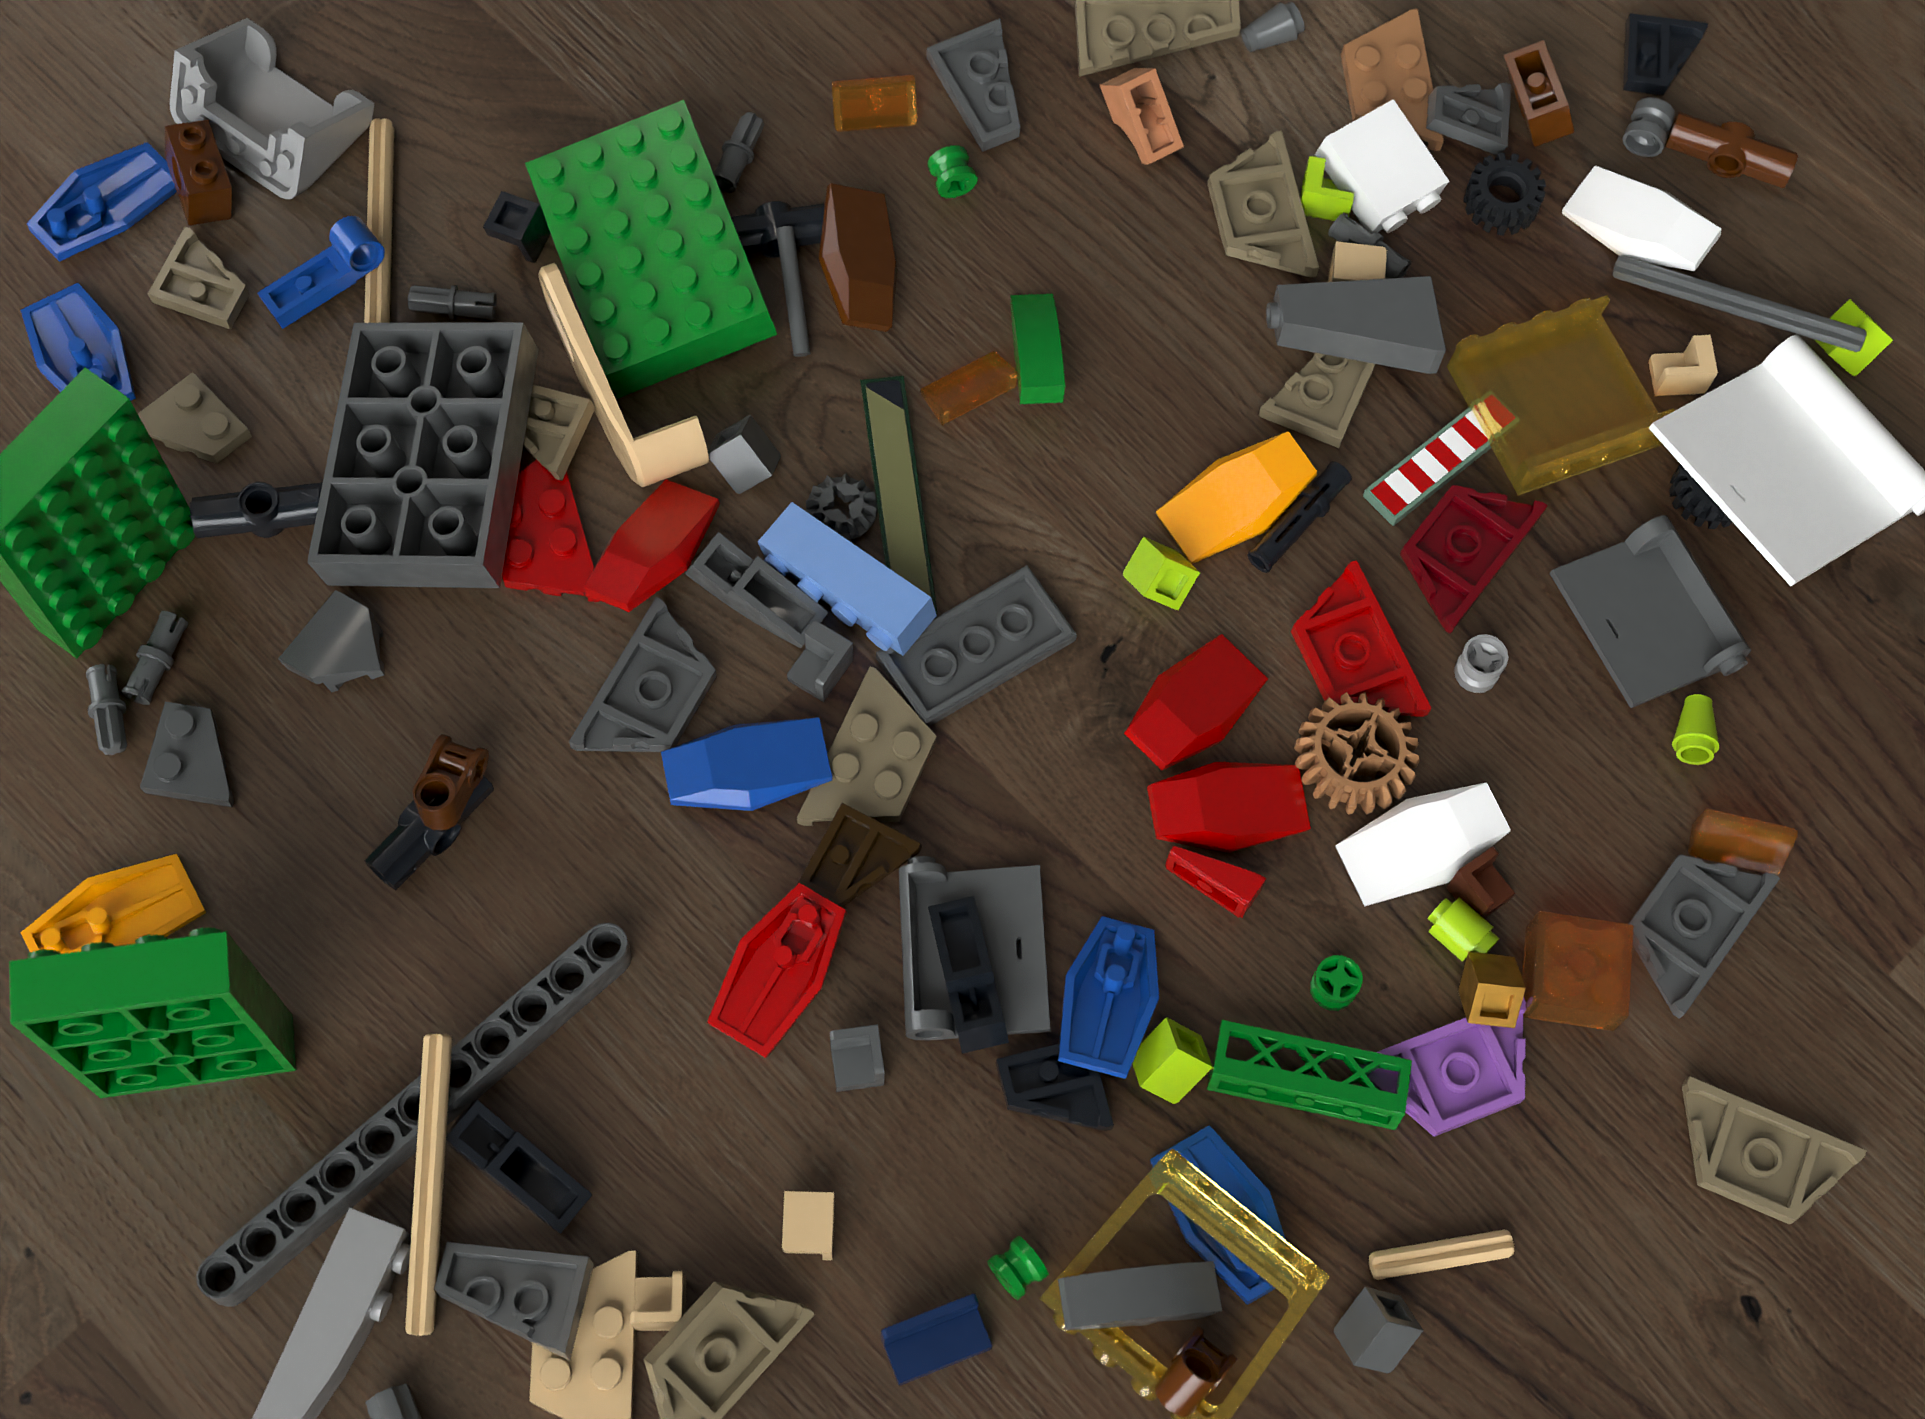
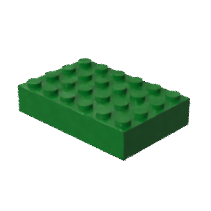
M684 100L525 163L589 339L616 399L778 335Z
M86 367L0 453V581L34 627L77 659L85 650L94 647L99 642L103 630L116 616H120L129 610L134 602V597L147 583L155 581L162 574L165 564L178 550L186 548L195 537L190 517V507L132 402L127 396Z
M212 927L198 928L190 931L188 937L168 939V937L163 935H147L137 938L135 944L116 947L111 943L96 942L82 946L79 952L61 954L55 950H38L29 953L27 959L9 961L11 1024L99 1098L296 1071L293 1014L227 931L222 932V930Z

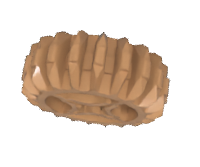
M1346 692L1341 695V706L1329 697L1324 701L1322 710L1315 707L1310 711L1308 716L1310 722L1305 721L1301 724L1298 732L1302 738H1298L1294 745V750L1301 754L1297 757L1295 765L1301 770H1307L1301 779L1303 785L1316 783L1317 786L1313 792L1314 799L1321 798L1324 794H1327L1331 797L1328 802L1330 809H1334L1340 801L1346 803L1345 809L1349 815L1353 814L1357 804H1360L1365 814L1368 815L1373 812L1375 803L1382 809H1386L1392 803V797L1401 799L1406 792L1405 785L1412 784L1416 776L1412 769L1416 768L1420 761L1419 755L1413 753L1419 745L1418 738L1407 736L1412 729L1411 722H1397L1400 715L1399 708L1393 709L1389 713L1383 710L1385 706L1384 698L1378 699L1375 705L1368 704V697L1365 692L1359 695L1358 703H1354ZM1341 726L1360 727L1358 730L1350 732L1340 728L1337 731L1333 730ZM1375 734L1379 736L1385 743L1389 750L1390 756L1387 755V750L1383 749L1377 744L1375 740ZM1363 741L1364 744L1360 751L1362 752L1361 757L1357 758L1354 766L1351 767L1349 763L1353 757V749H1356L1359 742ZM1322 750L1327 752V757L1337 763L1339 774L1329 766ZM1360 775L1375 778L1377 775L1382 777L1371 782L1352 781Z

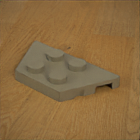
M1276 131L1270 135L1268 142L1256 150L1252 151L1251 148L1237 156L1235 162L1223 165L1209 175L1207 185L1225 255L1307 277H1317L1319 264L1282 131Z
M869 667L828 752L833 780L810 789L797 816V823L800 825L812 826V822L832 821L841 803L880 823L900 822L934 749L937 736L876 668Z
M1689 1076L1683 1082L1682 1091L1697 1185L1789 1225L1797 1221L1812 1207L1815 1201L1826 1194L1844 1174L1865 1157L1867 1150Z
M714 1281L644 1358L660 1419H722L815 1314L802 1303Z

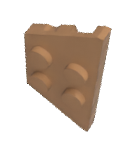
M1411 9L1343 45L1341 60L1352 120L1355 121L1394 99L1420 139L1428 142L1427 149L1440 151L1443 144L1442 134L1426 128L1428 97L1433 91V85L1418 9Z

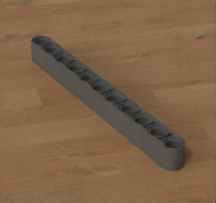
M601 923L591 928L452 1047L450 1076L456 1070L463 1068L471 1070L472 1074L470 1080L464 1086L457 1088L449 1086L447 1125L626 971L630 965L632 955L627 936L622 928L612 923ZM614 942L620 945L618 953L611 958L605 959L596 955L598 948L604 943ZM577 973L584 977L581 985L574 990H565L559 987L561 980L568 974ZM532 1005H543L547 1008V1011L542 1019L537 1022L523 1020L524 1012ZM502 1036L509 1039V1045L504 1052L496 1055L486 1053L487 1044L493 1038ZM421 1075L208 1256L199 1266L196 1275L200 1291L222 1306H237L244 1302L346 1214L349 1208L354 1207L413 1156L417 1149L418 1121L411 1120L410 1114L413 1107L420 1101ZM383 1134L394 1135L395 1141L389 1151L384 1154L372 1153V1146L377 1137ZM345 1167L355 1168L356 1174L350 1185L344 1188L334 1187L333 1180L339 1170ZM305 1201H315L316 1210L314 1215L305 1222H295L294 1214L296 1208ZM265 1235H275L276 1244L272 1252L263 1257H256L255 1246L258 1240ZM226 1269H234L236 1278L233 1285L226 1291L217 1292L215 1289L217 1276Z

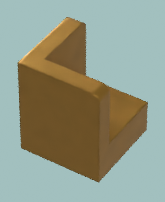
M1468 952L1459 986V996L1467 1022L1515 1028L1526 989L1516 959L1511 956Z

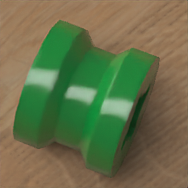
M951 145L936 151L928 160V169L932 176L937 177L936 188L941 197L955 198L962 196L972 190L977 184L978 177L975 170L968 166L969 155L962 146Z
M1333 955L1325 958L1318 965L1310 981V993L1313 1000L1320 1007L1330 1011H1339L1347 1008L1361 989L1363 984L1362 972L1359 966L1346 956ZM1326 981H1329L1330 985L1333 987V991L1329 987L1328 983H1325Z
M1017 1236L1010 1242V1248L1004 1254H994L987 1260L995 1277L1016 1300H1019L1026 1294V1287L1033 1281L1041 1282L1049 1275L1042 1260L1020 1236Z

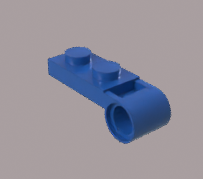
M347 216L337 221L329 234L332 246L257 292L282 329L352 286L358 279L380 265L385 254L384 247L361 218Z

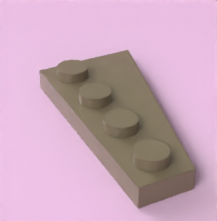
M1239 0L1074 1L1079 77L1239 36L1241 30Z

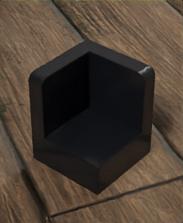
M501 191L483 226L488 236L517 245L526 261L536 263L551 234L540 204Z

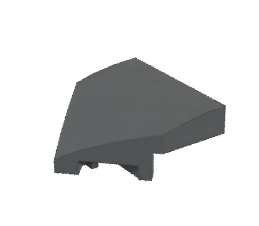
M335 590L278 660L286 669L315 684L324 683L332 693L338 691L346 681L368 675L371 680L385 675L384 663L380 659L379 639L383 636V630L374 620V614L369 608Z

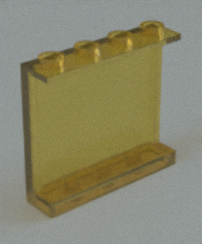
M1608 295L1591 301L1589 298H1583L1570 305L1567 309L1557 312L1547 310L1536 315L1530 321L1518 325L1515 322L1507 323L1498 328L1494 333L1482 337L1477 334L1471 335L1456 345V350L1447 368L1468 406L1473 411L1488 438L1490 446L1518 495L1663 445L1649 427L1653 422L1672 413L1675 409L1672 408L1659 413L1601 315L1610 302Z

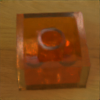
M1538 911L1527 925L1525 932L1522 979L1526 987L1524 993L1526 1011L1523 1013V1017L1614 1031L1629 1017L1634 925Z

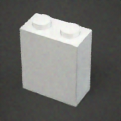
M1394 99L1328 135L1315 154L1316 157L1326 159L1325 171L1338 190L1354 193L1351 209L1363 227L1372 234L1382 229L1390 233L1408 220L1407 215L1418 210L1420 214H1423L1432 209L1442 200L1439 195L1449 182Z

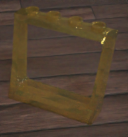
M1172 1148L1159 1160L1039 1299L1055 1311L1053 1320L1059 1328L1071 1335H1076L1080 1332L1094 1344L1092 1353L1102 1364L1111 1368L1116 1367L1118 1364L1133 1377L1131 1385L1140 1396L1150 1401L1158 1398L1155 1386L1167 1371V1368L1118 1327L1066 1330L1058 1279L1081 1275L1151 1194L1162 1195L1283 1294L1289 1302L1288 1310L1222 1404L1212 1406L1203 1400L1193 1414L1188 1417H1182L1172 1412L1170 1414L1171 1419H1231L1330 1276Z

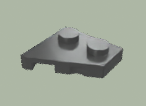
M165 701L140 785L144 793L233 807L234 798L229 788L225 770L227 768L225 758L218 740L215 715L210 708Z

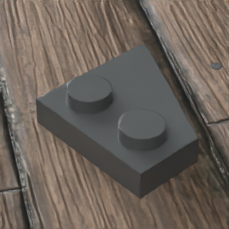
M1499 83L1495 89L1484 90L1481 89L1480 84H1469L1462 88L1453 85L1437 86L1428 97L1426 128L1495 155L1502 153L1508 147L1511 84Z

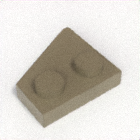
M184 227L148 292V296L154 304L230 330L250 295L246 285L233 272H229L225 268L223 261L213 251H209L198 240L196 233L188 227Z
M193 372L138 413L151 438L163 441L168 448L180 452L190 451L195 453L198 458L216 464L252 437L249 429Z
M533 385L523 446L557 480L562 481L596 407L588 398Z

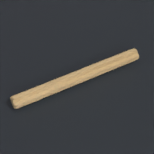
M387 118L373 119L370 123L367 227L382 244L385 254L380 265L366 274L364 323H390L394 128L392 121Z
M429 1033L423 1038L405 1324L406 1333L415 1336L430 1335L434 1331L437 1292L434 1290L438 1276L452 1038L448 1034Z

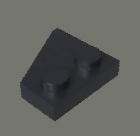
M1630 13L1625 23L1623 90L1664 95L1702 40L1708 28V23Z
M1059 1044L996 1059L995 1064L1008 1110L1102 1131L1113 1129L1114 1123L1100 1073L1059 1062Z

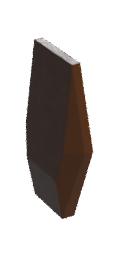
M830 183L827 186L819 261L842 324L887 332L892 328L897 264L885 194Z

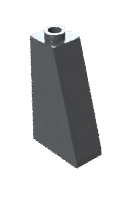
M1431 276L1277 285L1273 302L1267 303L1266 306L1267 326L1269 329H1274L1278 346L1427 374L1437 373L1446 351Z

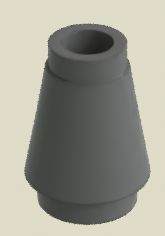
M1290 1L1286 4L1279 2L1246 28L1242 29L1241 37L1247 50L1251 53L1255 50L1297 40L1298 34L1305 31V26L1294 2Z

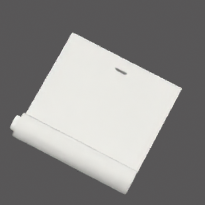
M1798 334L1782 342L1769 354L1762 364L1653 422L1649 427L1652 433L1790 586L1798 583L1912 511L1917 516L1925 512V470Z

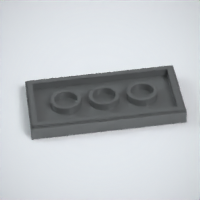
M1026 565L936 617L904 656L890 647L887 651L882 649L877 651L876 659L906 703L930 727L1076 641L1077 634L1031 569Z

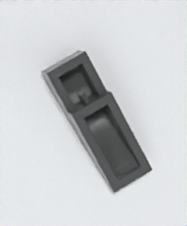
M719 532L685 572L689 578L726 605L762 628L799 648L805 644V632L813 621L816 620L821 623L828 614V611L763 559L757 556L753 560Z
M1214 1261L1127 1268L1058 1279L1066 1330L1146 1326L1159 1321L1201 1319L1222 1311Z

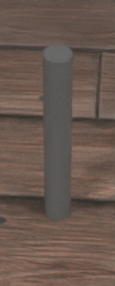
M783 226L777 228L776 232L794 357H803L810 355L811 352L794 229L792 226Z

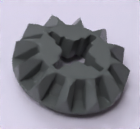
M846 473L842 477L835 478L827 475L825 480L818 486L813 485L808 500H806V512L845 539L853 540L865 534L873 525L877 514V503L874 492H871L863 479L860 481L852 479ZM834 495H838L839 498L841 497L844 503L852 501L849 504V519L839 509L831 510L834 507Z

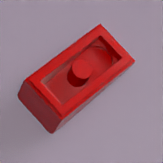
M1177 846L1172 847L1165 864L1168 871L1238 918H1243L1261 892L1267 879L1255 872Z

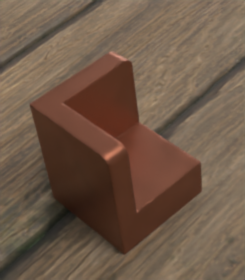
M1494 846L1459 869L1447 886L1448 891L1456 900L1460 897L1483 918L1507 903L1516 894L1492 865L1499 855Z

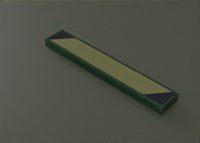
M904 376L860 380L884 563L886 567L932 598L936 614L938 615Z

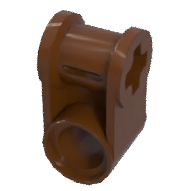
M441 734L436 739L430 751L428 761L413 788L414 802L425 826L432 830L442 831L450 829L457 824L474 789L479 785L486 771L489 751L487 749L478 747L474 750L452 742V738L445 734ZM434 798H448L440 806H428L429 802Z
M1199 1326L1171 1360V1366L1155 1386L1156 1396L1161 1404L1172 1413L1182 1417H1188L1193 1414L1205 1397L1213 1392L1238 1359L1233 1354L1226 1356L1203 1337L1204 1330Z

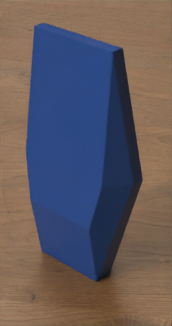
M146 142L74 170L27 222L29 231L59 262L126 231L177 192L167 161Z
M79 283L73 284L20 310L37 368L60 392L86 367L127 396L130 401L136 399L121 332Z
M819 717L732 725L661 752L670 803L677 806L753 811L833 780Z
M1103 916L1100 918L1065 977L1059 1062L1124 1079L1127 1078L1159 1001L1155 933L1153 929Z
M1210 1125L1150 1159L1151 1166L1186 1243L1204 1261H1214L1216 1274L1247 1305L1296 1276V1270L1270 1191Z

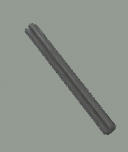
M1619 256L1613 268V276L1617 279L1854 352H1859L1862 349L1867 336V332L1862 328L1626 256Z

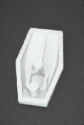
M1598 166L1593 167L1562 209L1564 216L1619 256L1689 271L1697 269L1721 236L1720 227L1669 192Z
M1487 782L1406 799L1335 845L1365 907L1449 883L1459 869L1495 845L1511 829Z

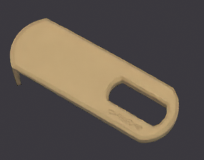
M551 263L541 267L538 273L539 281L552 320L587 398L596 407L594 412L617 458L630 479L641 487H646L708 464V450L697 416L687 418L636 438L632 437L557 265Z

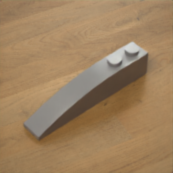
M352 1208L348 1209L252 1419H316L348 1373L370 1334L375 1321L382 1322L390 1308L393 1294L389 1292V1289L396 1274L402 1275L410 1261L411 1236L405 1229Z

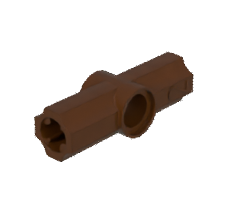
M1678 112L1665 143V147L1706 161L1709 170L1720 177L1736 178L1743 174L1783 189L1788 183L1798 159V153L1756 139L1754 131L1743 123L1726 122L1719 126L1682 112Z

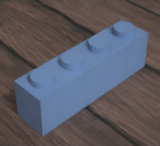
M793 502L789 504L758 541L766 563L784 577L787 575L798 583L797 587L816 603L822 599L832 606L831 611L840 621L850 627L856 623L868 631L866 633L867 637L884 651L891 647L904 656L937 616L932 598Z

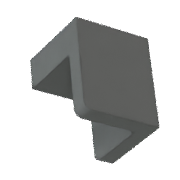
M751 414L716 434L708 450L709 459L737 494H741L771 477L781 458L779 451Z
M814 620L805 632L804 651L787 673L788 681L824 702L853 661V642Z
M878 1024L830 1031V1047L836 1092L884 1086V1065Z
M1364 1287L1334 1327V1334L1354 1366L1384 1373H1390L1394 1370L1424 1331L1400 1295L1369 1287Z

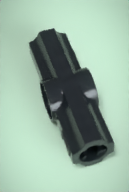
M771 201L759 206L753 214L732 216L731 218L746 254L761 252L766 257L778 258L780 254L776 229L779 227H793L796 250L798 246L821 243L825 203L791 208L786 202Z
M255 482L244 487L241 492L192 497L190 517L193 532L197 538L252 532L259 537L270 538L278 535L284 528L315 525L323 482L273 488L272 485L265 482ZM271 506L265 513L255 514L259 508Z
M483 775L479 785L474 789L460 820L456 825L447 830H432L425 826L413 800L402 812L398 820V827L364 860L366 865L387 886L397 890L431 854L437 856L452 845L460 834L462 823L494 791L493 784ZM434 798L429 802L428 806H440L448 798Z

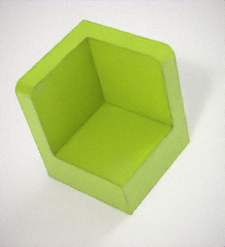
M1309 156L1300 194L1305 216L1335 221L1343 213H1346L1349 217L1354 201V193L1338 190L1331 179L1323 178L1325 158Z
M1851 299L1829 319L1864 329L1867 332V336L1862 349L1859 352H1854L1815 340L1832 359L1852 376H1857L1893 341Z
M1144 536L1123 571V576L1144 597L1177 611L1200 574L1178 551Z
M1168 1017L1142 1041L1132 1063L1140 1087L1172 1104L1178 1103L1213 1068L1202 1036Z

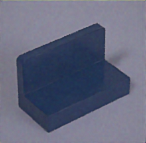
M975 1293L881 1330V1341L898 1386L992 1349L991 1341L978 1311L979 1302Z

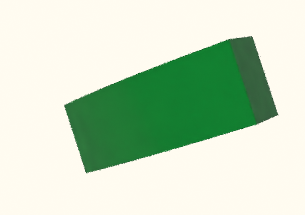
M1053 294L1010 295L1020 404L1063 403L1065 376Z

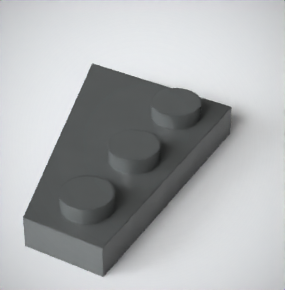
M1000 19L927 48V60L982 152L1020 136L1019 117L1013 85H1011L1008 58L1006 49H1004Z
M447 1242L434 1290L440 1297L570 1360L594 1264L588 1256Z

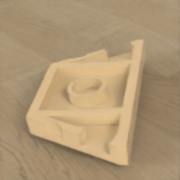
M627 1251L592 1270L570 1360L532 1342L529 1400L532 1404L562 1419H633L635 1329L631 1324V1312H634L635 1278H637L638 1269L637 1251Z

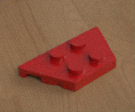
M536 459L518 474L502 572L505 588L524 591L537 589L543 594L554 596L568 593L586 596L588 601L599 602L600 600L587 596L584 590V586L594 566L567 471L562 481L557 480Z
M1358 561L1350 562L1343 574L1331 587L1328 586L1317 598L1312 608L1306 610L1295 622L1291 630V634L1324 701L1330 697L1341 706V695L1347 692L1352 701L1358 703L1359 695L1366 692L1368 704L1375 705L1378 699L1384 698L1385 706L1383 710L1388 713L1393 709L1399 708L1401 716H1427L1432 708Z

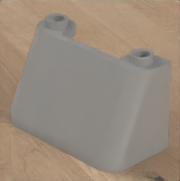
M248 18L176 49L170 93V112L175 123L208 120L221 157L283 199H292L305 192L370 126L375 103L354 90L341 92L336 96L334 106H332L276 68V44L273 37Z

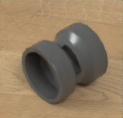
M1644 98L1639 100L1634 107L1631 115L1632 122L1627 126L1623 136V144L1633 154L1642 157H1653L1660 154L1667 140L1666 132L1670 130L1673 124L1675 111L1670 104L1663 100Z

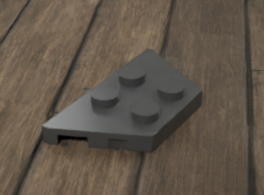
M657 597L654 599L569 740L572 749L576 751L662 752L678 744L717 676L715 668L706 656L697 650L692 638L674 620L662 599Z
M1678 855L1624 929L1674 1016L1680 1019L1687 1012L1775 887L1780 877L1765 872L1762 876L1737 871L1738 866L1723 863L1708 864L1702 859Z

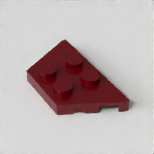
M1452 485L1403 546L1400 556L1447 633L1451 634L1544 514L1548 507L1547 504L1534 500L1532 505L1508 501V495L1494 492L1479 493L1473 488Z

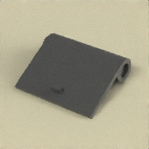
M1666 515L1656 517L1644 523L1622 543L1552 569L1549 573L1630 708L1718 672H1722L1723 676L1731 675L1748 663L1745 657L1751 652L1749 645Z
M918 856L910 858L908 864L898 870L906 1037L913 1040L958 1038L928 906L970 896L975 898L1007 1035L1051 1032L1040 865L947 872L946 868L936 863L933 857ZM1021 939V941L1018 943V952H1017V942H1018V940Z

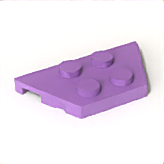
M1524 997L1515 1028L1471 1024L1467 1022L1466 1018L1376 1052L1412 1060L1405 1112L1434 1137L1519 1104L1525 1099L1523 1060L1526 1057V1039H1523V1013L1526 1011V1001ZM1358 1064V1065L1361 1067V1069H1363L1364 1067L1367 1066V1065ZM1377 1068L1367 1075L1379 1090L1396 1094L1398 1072Z

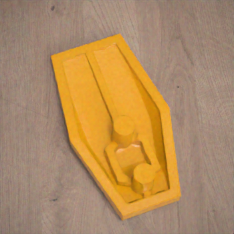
M1287 431L1217 459L1156 511V515L1188 561L1194 564L1265 533L1315 478L1317 470L1290 432Z
M173 854L85 879L21 931V935L30 953L38 950H55L65 954L79 952L82 946L90 943L106 942L116 947L135 944L137 938L147 935H163L167 937L202 916L206 911L178 855Z

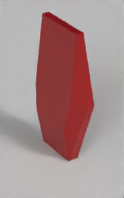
M665 479L612 535L584 586L586 595L627 612L632 611L688 570L720 506L719 499Z
M1220 634L1158 675L1124 734L1162 771L1221 743L1268 678L1223 634Z
M1213 762L1152 783L1147 787L1155 836L1158 840L1231 853L1311 829L1300 769L1296 765Z
M799 883L740 939L707 1023L764 1058H767L822 990L847 911L803 884Z

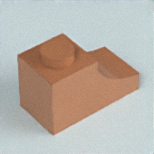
M1134 68L1100 85L1114 124H1118L1127 134L1142 164H1151L1184 147L1155 68Z

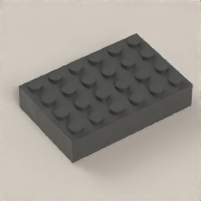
M523 322L353 324L307 561L327 586L500 588L539 352L537 345Z

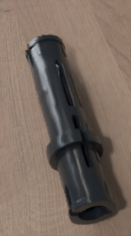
M1330 462L1324 472L1299 494L1298 500L1274 524L1255 548L1248 552L1247 557L1258 570L1268 573L1272 566L1298 540L1317 517L1322 518L1330 510L1329 504L1351 482L1352 477L1349 471L1340 463ZM1321 491L1324 492L1308 511L1304 510ZM1292 523H1295V525H1294V526L1290 529V531L1280 540V542H1279V543H1276L1275 541L1285 532V530H1286Z

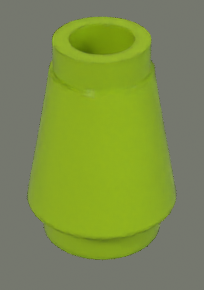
M1694 694L1685 698L1672 742L1677 758L1687 764L1702 765L1709 763L1713 760L1714 754L1719 750L1712 707L1713 701L1706 695Z

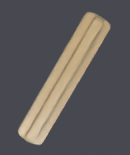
M1504 1229L1374 1251L1369 1255V1266L1373 1278L1380 1280L1509 1258L1514 1254V1243L1510 1232Z

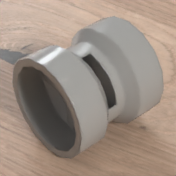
M1488 634L1477 635L1471 638L1465 644L1462 654L1455 664L1454 673L1459 685L1473 693H1484L1492 689L1507 666L1509 659L1507 648L1498 638Z

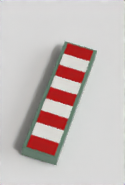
M1489 391L1365 489L1363 497L1394 526L1517 428L1520 420Z

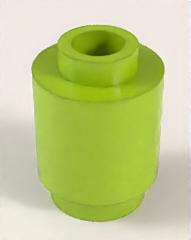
M1460 897L1454 903L1445 898L1427 918L1434 924L1428 932L1462 962L1467 959L1468 952L1487 954L1500 939L1491 931L1494 927Z

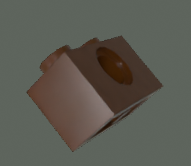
M1544 40L1505 54L1504 59L1510 84L1534 147L1574 133L1569 104Z
M201 120L165 126V158L188 226L231 219L232 187L209 121Z

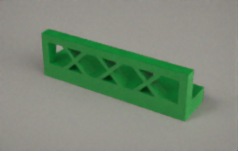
M1222 1020L1214 1062L1212 1064L1213 1068L1209 1072L1206 1090L1396 1130L1406 1111L1412 1060ZM1229 1036L1248 1040L1258 1054L1246 1062L1227 1058L1226 1052ZM1263 1043L1269 1044L1271 1046L1266 1049ZM1282 1048L1296 1050L1305 1065L1294 1072L1283 1070L1272 1055ZM1311 1054H1316L1319 1056L1314 1059ZM1330 1058L1343 1060L1353 1075L1342 1082L1330 1080L1319 1065ZM1264 1061L1267 1066L1259 1065L1258 1063ZM1358 1064L1367 1065V1066L1364 1067L1363 1069H1361V1067H1360ZM1377 1068L1398 1072L1396 1094L1377 1090L1367 1075ZM1311 1071L1314 1076L1306 1075V1073ZM1357 1081H1359V1083H1360L1362 1086L1353 1085V1084L1356 1083Z

